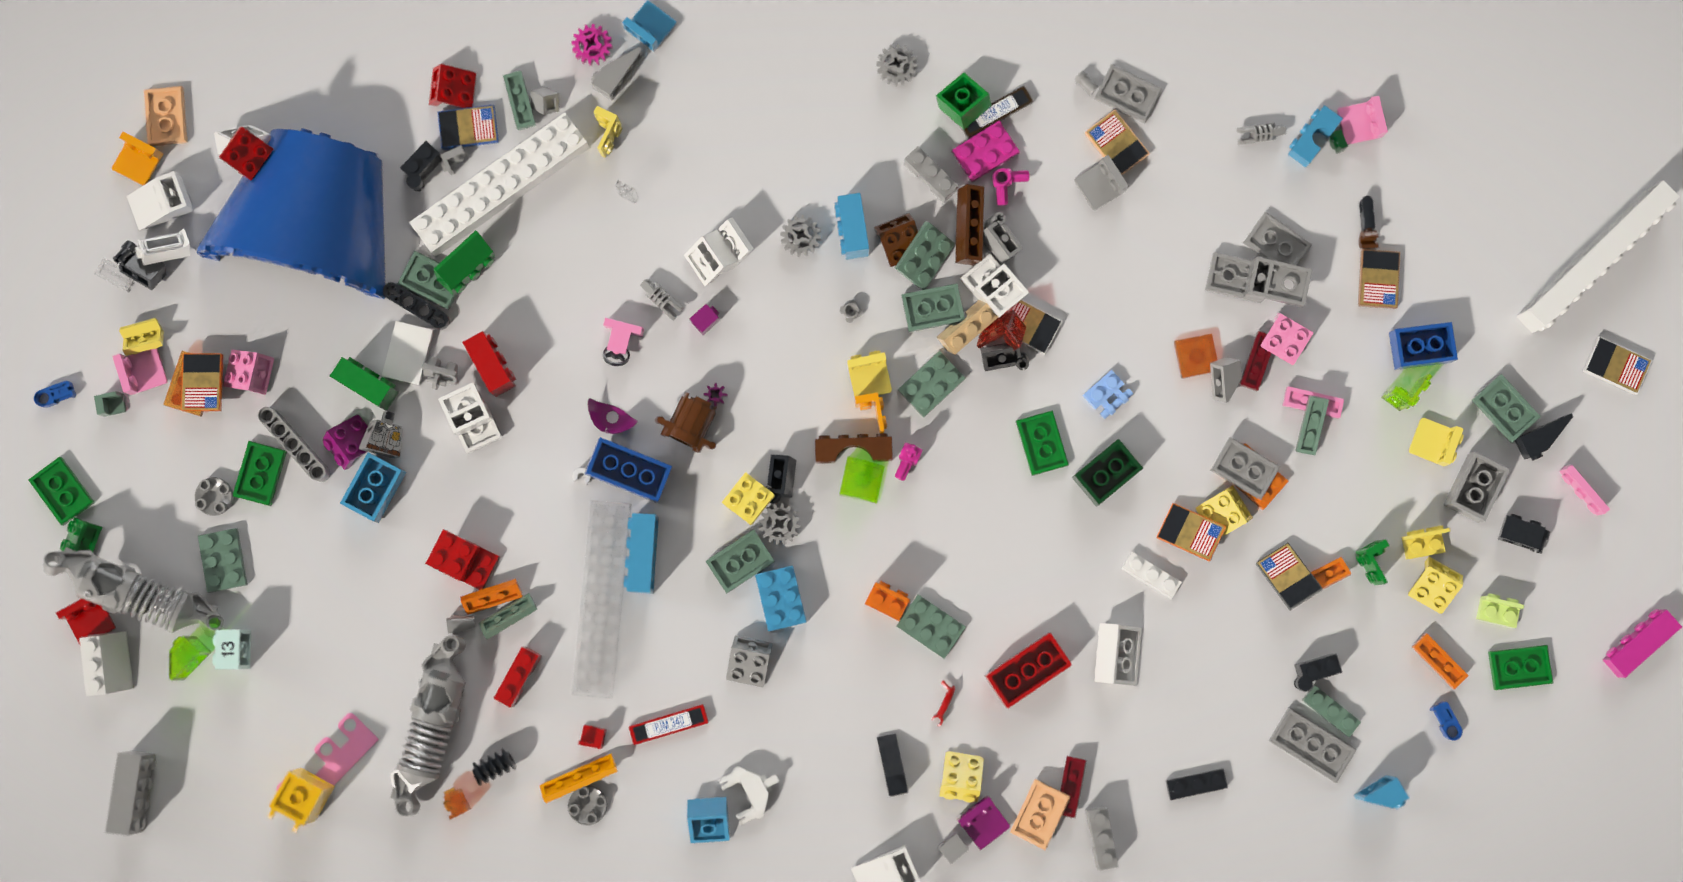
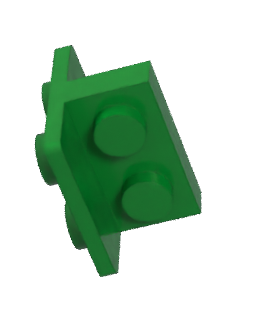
M74 517L73 521H70L68 524V534L66 539L62 540L60 550L64 551L65 548L73 551L91 550L93 553L103 527Z

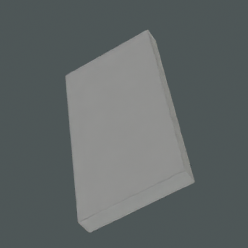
M1291 708L1287 709L1269 739L1271 743L1335 783L1338 782L1356 752L1355 748Z

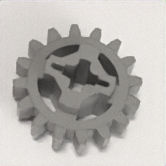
M897 44L896 48L890 45L889 51L884 48V55L879 54L878 59L881 61H877V66L880 67L877 72L878 74L883 73L881 79L887 78V84L893 81L894 86H897L898 82L904 85L905 79L910 82V75L915 76L916 71L913 69H917V64L914 63L917 58L911 57L913 51L907 52V46L900 49L899 44ZM890 56V61L884 65L886 59ZM897 62V64L900 65V67L897 68V66L894 65V63ZM910 66L909 70L904 74V69Z
M795 215L794 221L788 219V226H782L785 232H780V236L785 238L781 239V243H786L784 249L788 250L790 248L791 255L797 252L798 257L801 256V253L808 256L809 250L814 253V246L819 247L817 240H821V236L817 234L821 232V229L816 228L817 222L811 223V217L805 220L804 215L801 216V219H798ZM802 224L800 227H794L795 225ZM809 228L813 231L814 238L809 235ZM801 233H804L805 238L801 237L800 239H798L797 234L800 235ZM788 234L794 239L792 244L788 239ZM805 244L808 245V246H806V247L800 248V246H802V245H805Z
M781 503L780 508L773 504L774 509L771 510L767 507L768 513L761 514L764 520H759V523L763 524V527L759 528V530L765 531L763 534L764 538L770 537L769 543L776 540V545H779L780 541L786 545L787 539L793 541L792 535L798 536L795 529L801 528L800 525L796 524V522L800 521V518L794 517L797 513L796 511L790 512L791 506L785 509L783 503ZM775 512H785L787 515L778 516ZM770 517L772 525L767 529V521ZM776 520H779L780 522L785 520V522L783 523V529H781L780 527L775 528V526L777 525ZM792 520L793 527L792 530L789 531L787 529L788 523ZM779 532L782 533L784 537H776L773 536V534Z

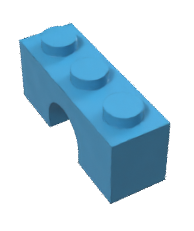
M1325 105L1321 110L1318 108L1310 117L1313 119L1309 125L1306 123L1300 130L1301 137L1299 139L1295 138L1289 145L1291 150L1288 155L1304 167L1311 163L1321 149L1314 143L1313 134L1320 133L1328 138L1343 119Z

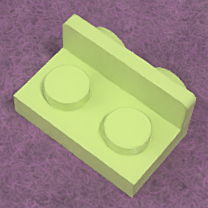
M1488 593V596L1480 597L1476 619L1516 628L1520 609H1524V605L1518 604L1519 600L1507 598L1505 601L1501 600L1499 595Z

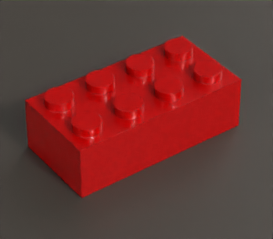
M1049 632L984 676L1005 708L1008 709L1068 669L1072 664L1051 632Z

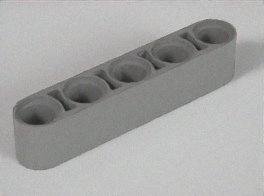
M271 407L261 408L258 412L260 422L307 475L319 482L328 480L330 477L329 468L284 417ZM272 412L271 420L267 421L266 414ZM284 426L285 432L279 435L278 429ZM293 440H297L298 445L295 449L291 448V442ZM306 454L310 455L308 463L303 462V457ZM322 468L323 474L317 478L316 470Z

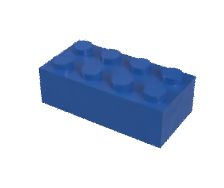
M600 437L597 440L584 474L656 503L659 501L672 466Z

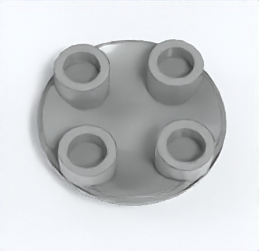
M211 477L201 480L195 491V506L207 515L217 516L223 514L230 508L233 501V492L230 485L221 478Z
M584 786L575 790L568 801L570 816L581 825H593L599 822L607 810L605 795L601 790L593 786Z

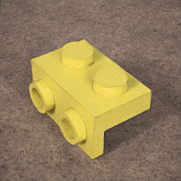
M156 318L119 328V332L123 337L122 351L125 356L163 346L164 331Z

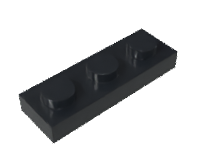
M1223 768L1165 780L1170 800L1228 788Z

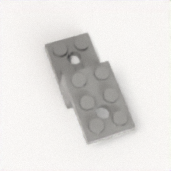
M1214 252L1205 290L1259 303L1268 299L1304 307L1313 269L1257 256L1250 261ZM1224 271H1230L1233 274V279L1226 280L1223 276ZM1286 279L1293 281V289L1285 287L1284 281Z

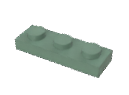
M517 71L503 75L517 130L536 126L522 72Z
M1308 396L1295 449L1296 452L1316 455L1329 403L1328 399Z
M528 593L481 621L479 625L486 639H489L527 615H530L537 610L532 596Z
M1315 685L1302 699L1304 703L1347 737H1350L1361 723L1360 720Z

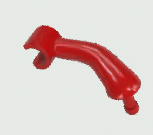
M944 680L941 684L948 691L937 714L932 717V720L935 717L941 719L937 726L942 725L944 721L943 716L955 692V686L950 687Z

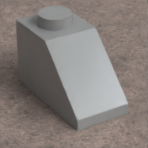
M1225 357L1211 362L1210 369L1213 399L1227 403L1240 383L1242 375L1241 361Z

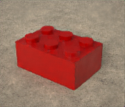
M481 331L462 342L492 395L498 397L516 387L514 383L516 377L508 367L506 368L505 364H507V361L503 354L496 350L498 345L490 334L487 335Z

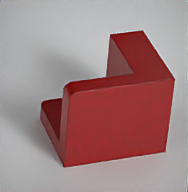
M584 725L578 745L602 749L607 729Z

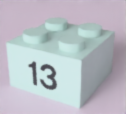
M216 630V634L213 636V644L216 647L212 659L215 669H250L251 630Z

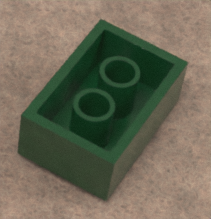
M1117 439L1072 476V478L1097 507L1139 473L1143 467L1124 444Z

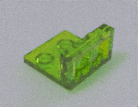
M1427 374L1419 378L1409 392L1402 387L1395 386L1385 391L1381 398L1399 411L1405 408L1409 409L1410 406L1414 407L1420 399L1418 395L1421 391H1426L1431 385L1429 380L1432 378V375Z

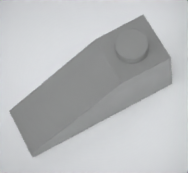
M638 47L602 67L599 72L596 71L591 79L593 88L613 100L642 58V49Z

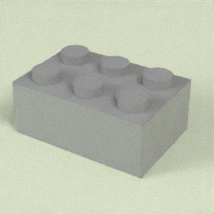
M1476 452L1468 454L1444 506L1478 523L1486 521L1510 469Z

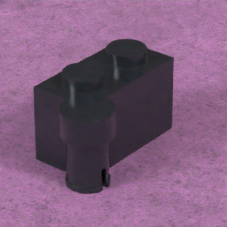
M427 141L400 167L407 175V185L417 192L422 191L421 188L424 189L423 180L442 161L440 152Z
M127 240L121 246L122 249L113 257V260L117 264L120 262L119 270L121 273L146 288L153 290L166 276L164 263L158 262L143 265L142 259H138L135 247L137 245Z
M1018 341L980 348L985 371L1015 365L1019 370H1023L1022 368L1026 370L1029 366V358L1026 353L1020 352Z
M771 454L767 485L770 487L765 486L775 495L770 502L771 504L778 503L781 497L792 498L797 460L789 455Z
M1511 514L1504 518L1498 540L1542 554L1545 542L1549 539L1551 532L1546 530V527L1541 526L1542 523L1530 520V522L1522 520L1521 516Z
M1328 654L1295 664L1297 676L1301 677L1294 680V686L1300 691L1306 692L1312 689L1313 681L1343 673L1337 654Z

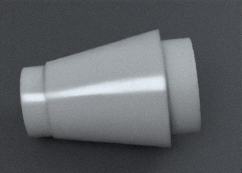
M451 615L450 618H446L448 633H453V635L475 627L474 616Z

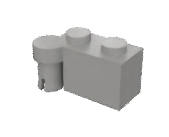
M1002 212L989 217L985 221L986 229L983 231V242L1000 265L1023 249L1005 224L1001 225L1006 221V216L1001 217L1004 215Z

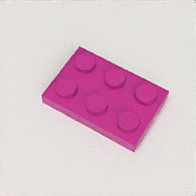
M998 121L957 146L951 152L972 183L1013 158L1020 151L1001 122Z

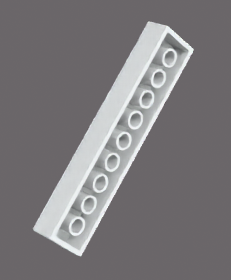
M563 113L409 223L429 251L437 257L590 147L567 114Z
M1664 180L1647 189L1516 317L1532 333L1537 330L1541 332L1545 328L1551 327L1556 322L1554 318L1558 315H1563L1570 308L1569 304L1576 302L1583 296L1581 292L1591 288L1597 282L1596 278L1608 272L1610 269L1608 266L1618 262L1623 257L1622 253L1630 250L1637 243L1635 240L1646 235L1650 231L1649 227L1652 224H1657L1663 218L1662 214L1676 206L1675 201L1680 196Z

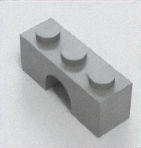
M919 146L904 159V165L916 177L920 176L930 186L931 191L943 203L957 191L958 184Z
M1101 806L1085 809L1088 828L1093 840L1092 849L1096 868L1104 870L1118 867L1108 808Z

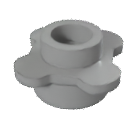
M850 300L848 304L840 308V313L844 314L846 321L849 323L853 322V319L862 316V310L858 308L854 300Z

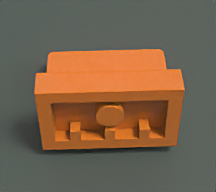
M883 581L875 582L865 605L899 621L907 604L910 602V599L907 598L908 594L899 589L897 592L891 590V585Z

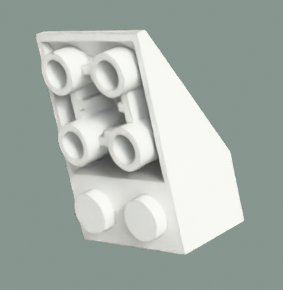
M175 171L153 179L127 196L139 231L194 211L182 177Z
M905 845L851 868L857 882H920Z

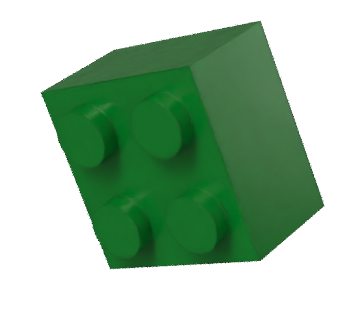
M964 72L936 95L939 109L963 130L992 107L989 93Z

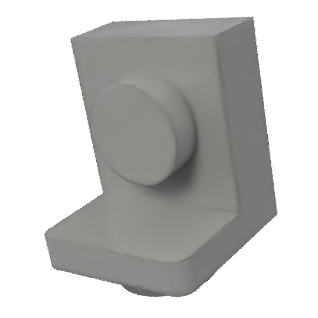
M462 146L441 154L443 161H440L444 172L448 171L450 175L455 174L450 164H458L467 157Z

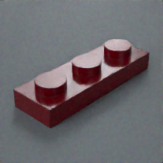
M1258 331L1242 379L1239 383L1240 386L1254 391L1259 390L1271 352L1261 347V343L1267 333Z
M1070 756L1066 758L1060 791L1071 796L1062 816L1076 818L1087 760Z

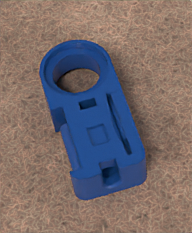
M63 381L37 391L34 395V402L40 407L48 408L65 399L75 398L76 393L72 382ZM46 393L49 396V400L47 403L42 404L40 396Z
M1442 701L1438 703L1439 705L1432 706L1430 711H1434L1441 725L1439 728L1443 736L1448 740L1460 739L1463 731L1448 702ZM1450 726H1455L1457 729V734L1454 737L1448 735L1447 730Z

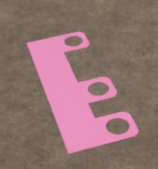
M348 713L338 723V728L349 738L341 749L328 737H325L314 749L315 753L326 763L315 775L332 785H335L379 740L353 713ZM347 719L355 720L356 728L353 731L345 730L344 722ZM324 743L331 744L333 748L332 753L328 756L320 752V747Z

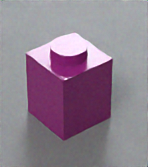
M705 304L689 320L704 335L720 321L718 317L720 313L713 305L709 307Z

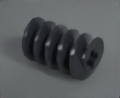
M502 748V755L494 752V759L488 755L487 762H485L481 758L480 766L473 762L472 771L479 786H482V781L488 783L489 777L492 780L496 779V774L503 776V770L509 773L510 767L514 770L516 769L515 761L509 752Z

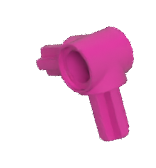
M1001 168L993 173L992 181L993 187H996L997 205H1008L1007 187H1010L1012 182H1028L1030 177L1029 171H1011V168ZM999 172H1003L1006 175V180L1003 183L997 180Z
M905 442L898 457L901 462L895 473L897 479L901 481L906 479L911 466L917 464L923 451L922 449Z

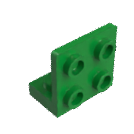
M1386 539L1376 540L1355 551L1360 566H1364L1367 572L1365 574L1366 578L1374 585L1388 583L1374 556L1377 557L1385 553V548L1390 546Z

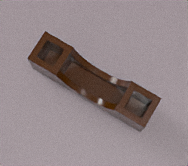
M887 433L876 434V437H869L868 434H858L857 438H849V435H838V438L831 439L830 435H821L819 439H815L816 464L835 463L842 451L852 447L865 450L873 462L893 460L892 436L888 437Z

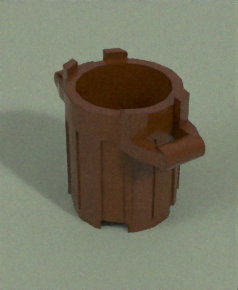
M685 392L670 421L665 420L662 416L655 418L657 424L664 426L660 435L670 437L693 448L692 451L701 453L704 446L708 449L716 448L715 442H710L704 438L716 415L717 407L715 406L710 409L711 403L696 396L689 399V393Z

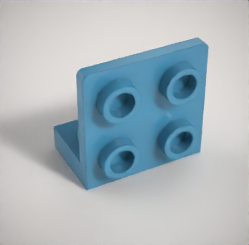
M649 0L643 4L632 19L626 17L622 22L627 32L653 52L676 25L674 19Z

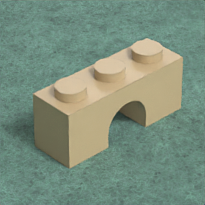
M978 300L965 312L967 317L961 323L955 326H948L937 336L948 352L956 355L998 318L987 303Z

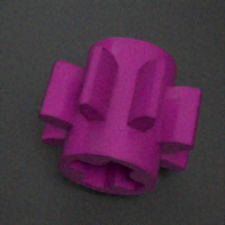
M717 383L712 388L707 386L708 393H703L705 397H709L707 401L713 402L714 407H717L719 402L724 405L722 399L723 397H728V394L722 393L725 387L719 388ZM713 391L716 393L719 391L720 397L718 399L716 397L712 399Z

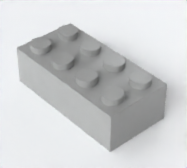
M137 751L120 752L117 754L105 833L129 836L143 832V829H145L147 823L145 813L150 804L148 793L153 784L151 774L156 765L155 754Z

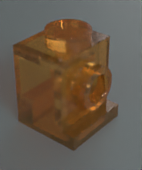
M453 787L443 792L445 795L444 807L452 814L448 816L450 820L471 810L461 788L455 790Z

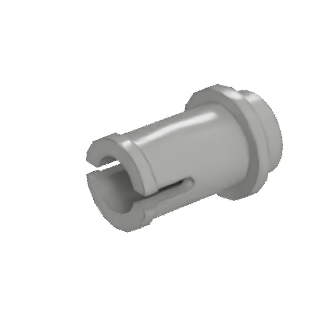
M1082 71L1075 77L1076 84L1079 83L1091 95L1098 86L1087 76V72L1084 73Z

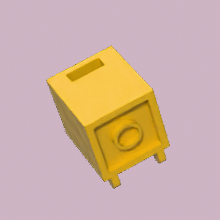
M302 767L288 771L268 806L272 808L268 817L272 819L275 813L279 812L296 822L292 829L296 833L300 825L304 826L317 820L335 786Z

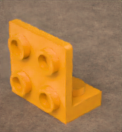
M122 132L119 138L125 142L124 147L114 162L112 170L144 186L148 183L163 153L149 144Z
M878 392L855 396V407L860 408V410L871 409L872 405H875L879 433H884V429H887L886 416L881 414L884 408L883 398L878 396Z

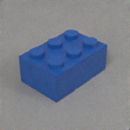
M1452 322L1400 328L1389 332L1394 370L1447 364L1458 360Z

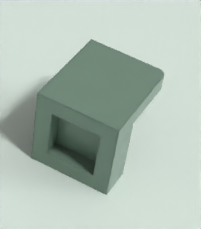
M115 391L94 396L97 415L106 417L126 412L123 393Z

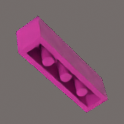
M1667 609L1652 611L1648 615V620L1636 625L1635 631L1631 635L1628 634L1620 640V645L1606 652L1607 656L1603 661L1618 678H1626L1682 628Z

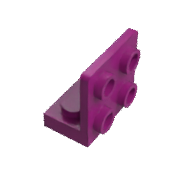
M988 795L957 818V821L979 850L985 848L1010 828L1009 823Z

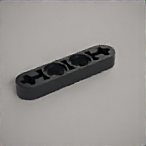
M389 282L383 287V294L387 299L433 327L443 330L449 326L450 319L444 312L398 284ZM395 287L394 290L397 293L401 294L400 297L398 298L394 294L390 295L388 289H393ZM407 296L413 298V303L410 306H405L403 303L404 298ZM422 306L429 307V313L426 316H422L419 313ZM433 313L439 318L444 316V324L440 323L437 325L438 321L432 318Z

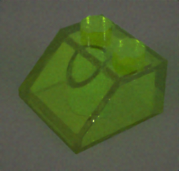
M847 456L839 496L877 504L885 466Z
M179 636L172 643L173 647L169 650V679L171 681L185 680L212 652L196 636Z

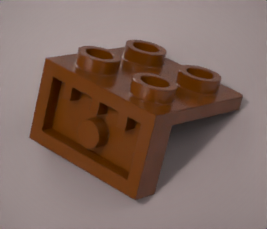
M908 213L874 227L876 234L881 240L889 265L891 267L897 265L918 233L914 219Z

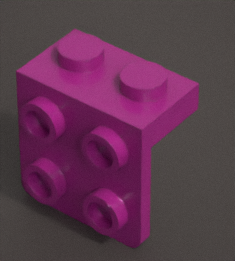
M355 415L327 430L322 439L324 447L333 454L336 463L342 466L344 470L350 468L356 458L367 453V451L359 449L368 428L360 415Z

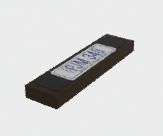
M1025 86L991 103L992 107L963 130L967 139L1031 105L1033 100Z

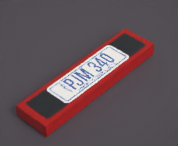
M704 704L629 726L633 745H637L709 723Z

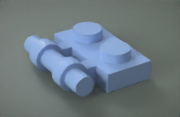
M1111 370L1090 388L1083 397L1095 410L1101 405L1104 410L1100 415L1106 419L1109 415H1113L1121 404H1126L1129 401L1128 398L1133 395V392L1129 388L1124 393L1121 392L1119 388L1124 383ZM1114 394L1117 399L1109 404L1106 400Z

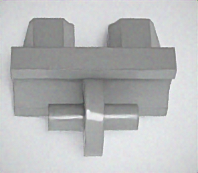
M431 357L427 363H423V376L428 377L427 382L432 383L433 389L437 390L439 385L446 386L447 383L457 384L458 365L456 363L448 362L446 368H441V360L435 357Z

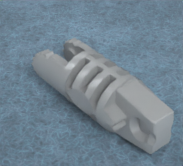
M1275 123L1237 128V133L1250 132V138L1238 139V145L1275 140L1276 136L1286 134V127L1283 125L1275 126Z
M646 279L640 284L647 292L646 296L673 321L677 316L668 306L671 304L678 311L684 309L657 282L652 283L649 279Z

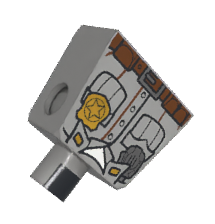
M383 411L381 420L370 421L359 446L360 450L389 458L400 457L402 426L392 424L395 413Z

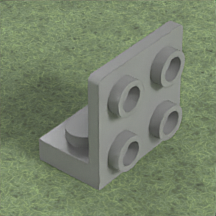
M1109 155L1103 157L1099 164L1074 179L1094 211L1126 192L1129 187Z
M735 635L731 647L726 680L764 687L773 643Z

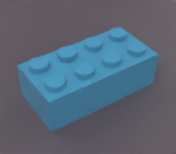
M632 513V518H628V529L631 530V535L627 537L626 542L629 556L625 558V568L628 569V576H624V587L627 588V592L654 594L659 517L656 514Z

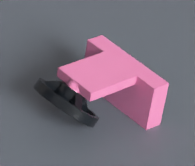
M605 318L604 327L612 329L608 346L603 351V359L612 366L625 365L630 359V352L627 348L631 334L642 337L644 329L640 326ZM626 353H627V355H628L627 359H625L622 354H625V355H626ZM607 358L620 359L622 362H612Z

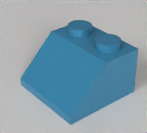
M1385 775L1354 795L1355 799L1395 809L1406 804L1405 801L1409 799L1398 778Z
M726 797L687 800V821L691 843L730 841Z

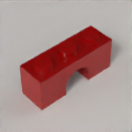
M522 646L493 699L510 708L514 707L523 692L522 689L526 680L534 672L542 655Z

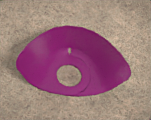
M592 398L588 399L587 405L593 424L604 433H621L634 427L638 420L633 419L616 406L598 402ZM610 411L618 414L617 422L609 423L606 416Z

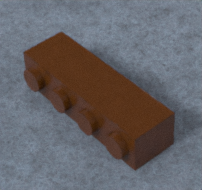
M966 184L957 190L955 263L974 265L982 261L984 186Z

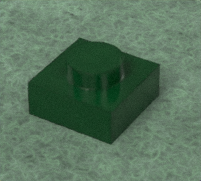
M1337 130L1331 134L1329 139L1331 148L1335 149L1336 154L1343 152L1348 147L1342 130Z

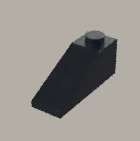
M1572 413L1518 437L1515 443L1523 459L1531 458L1534 461L1543 457L1542 453L1551 447L1573 418Z
M896 734L877 737L889 797L908 793Z

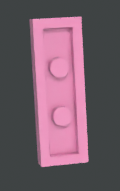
M1289 386L1286 387L1283 406L1305 411L1308 396L1311 395L1329 400L1325 416L1338 419L1341 417L1344 399Z
M1573 465L1565 466L1560 470L1563 480L1567 484L1572 485L1575 489V494L1580 499H1584L1588 504V509L1593 514L1602 515L1610 510Z

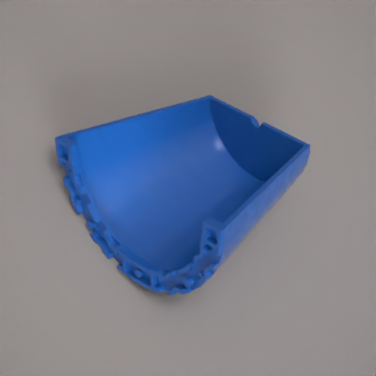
M301 128L300 131L292 129L271 130L269 133L271 134V139L268 145L273 148V151L252 180L241 177L199 244L197 254L203 258L220 261L221 256H229L230 253H233L232 256L272 263L313 275H323L324 278L340 283L341 279H344L346 286L355 288L365 295L385 299L383 294V287L386 284L382 160L377 157L375 152L365 151L349 142L331 139V135L326 133L312 134L311 130Z

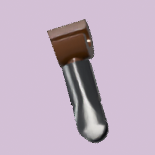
M1364 196L1359 202L1361 220L1359 248H1379L1376 240L1379 237L1378 232L1374 230L1373 199L1370 196Z

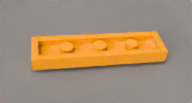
M608 754L539 785L544 802H551L618 772L612 754Z

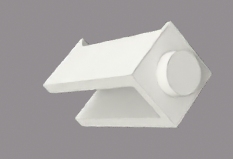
M183 229L179 233L144 240L138 239V247H135L137 258L142 259L143 265L190 256V242L185 229Z

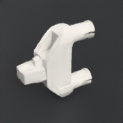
M737 766L733 769L732 773L719 778L718 781L719 784L728 781L721 786L723 791L738 782L742 784L751 802L750 808L736 814L737 819L745 816V818L739 820L742 826L754 818L761 819L764 817L768 795L772 791L771 786L779 782L776 774L766 778L765 774L761 776Z

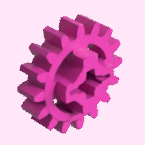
M592 24L591 28L585 25V30L578 28L579 34H573L576 40L571 41L572 46H575L572 48V51L577 53L575 55L576 59L581 58L582 64L588 61L590 66H592L593 62L599 65V60L601 59L605 62V55H611L608 49H613L612 44H610L612 39L607 37L609 35L608 31H603L602 26L596 29L595 24ZM601 37L604 40V46L600 43ZM580 44L584 46L583 53L580 50Z

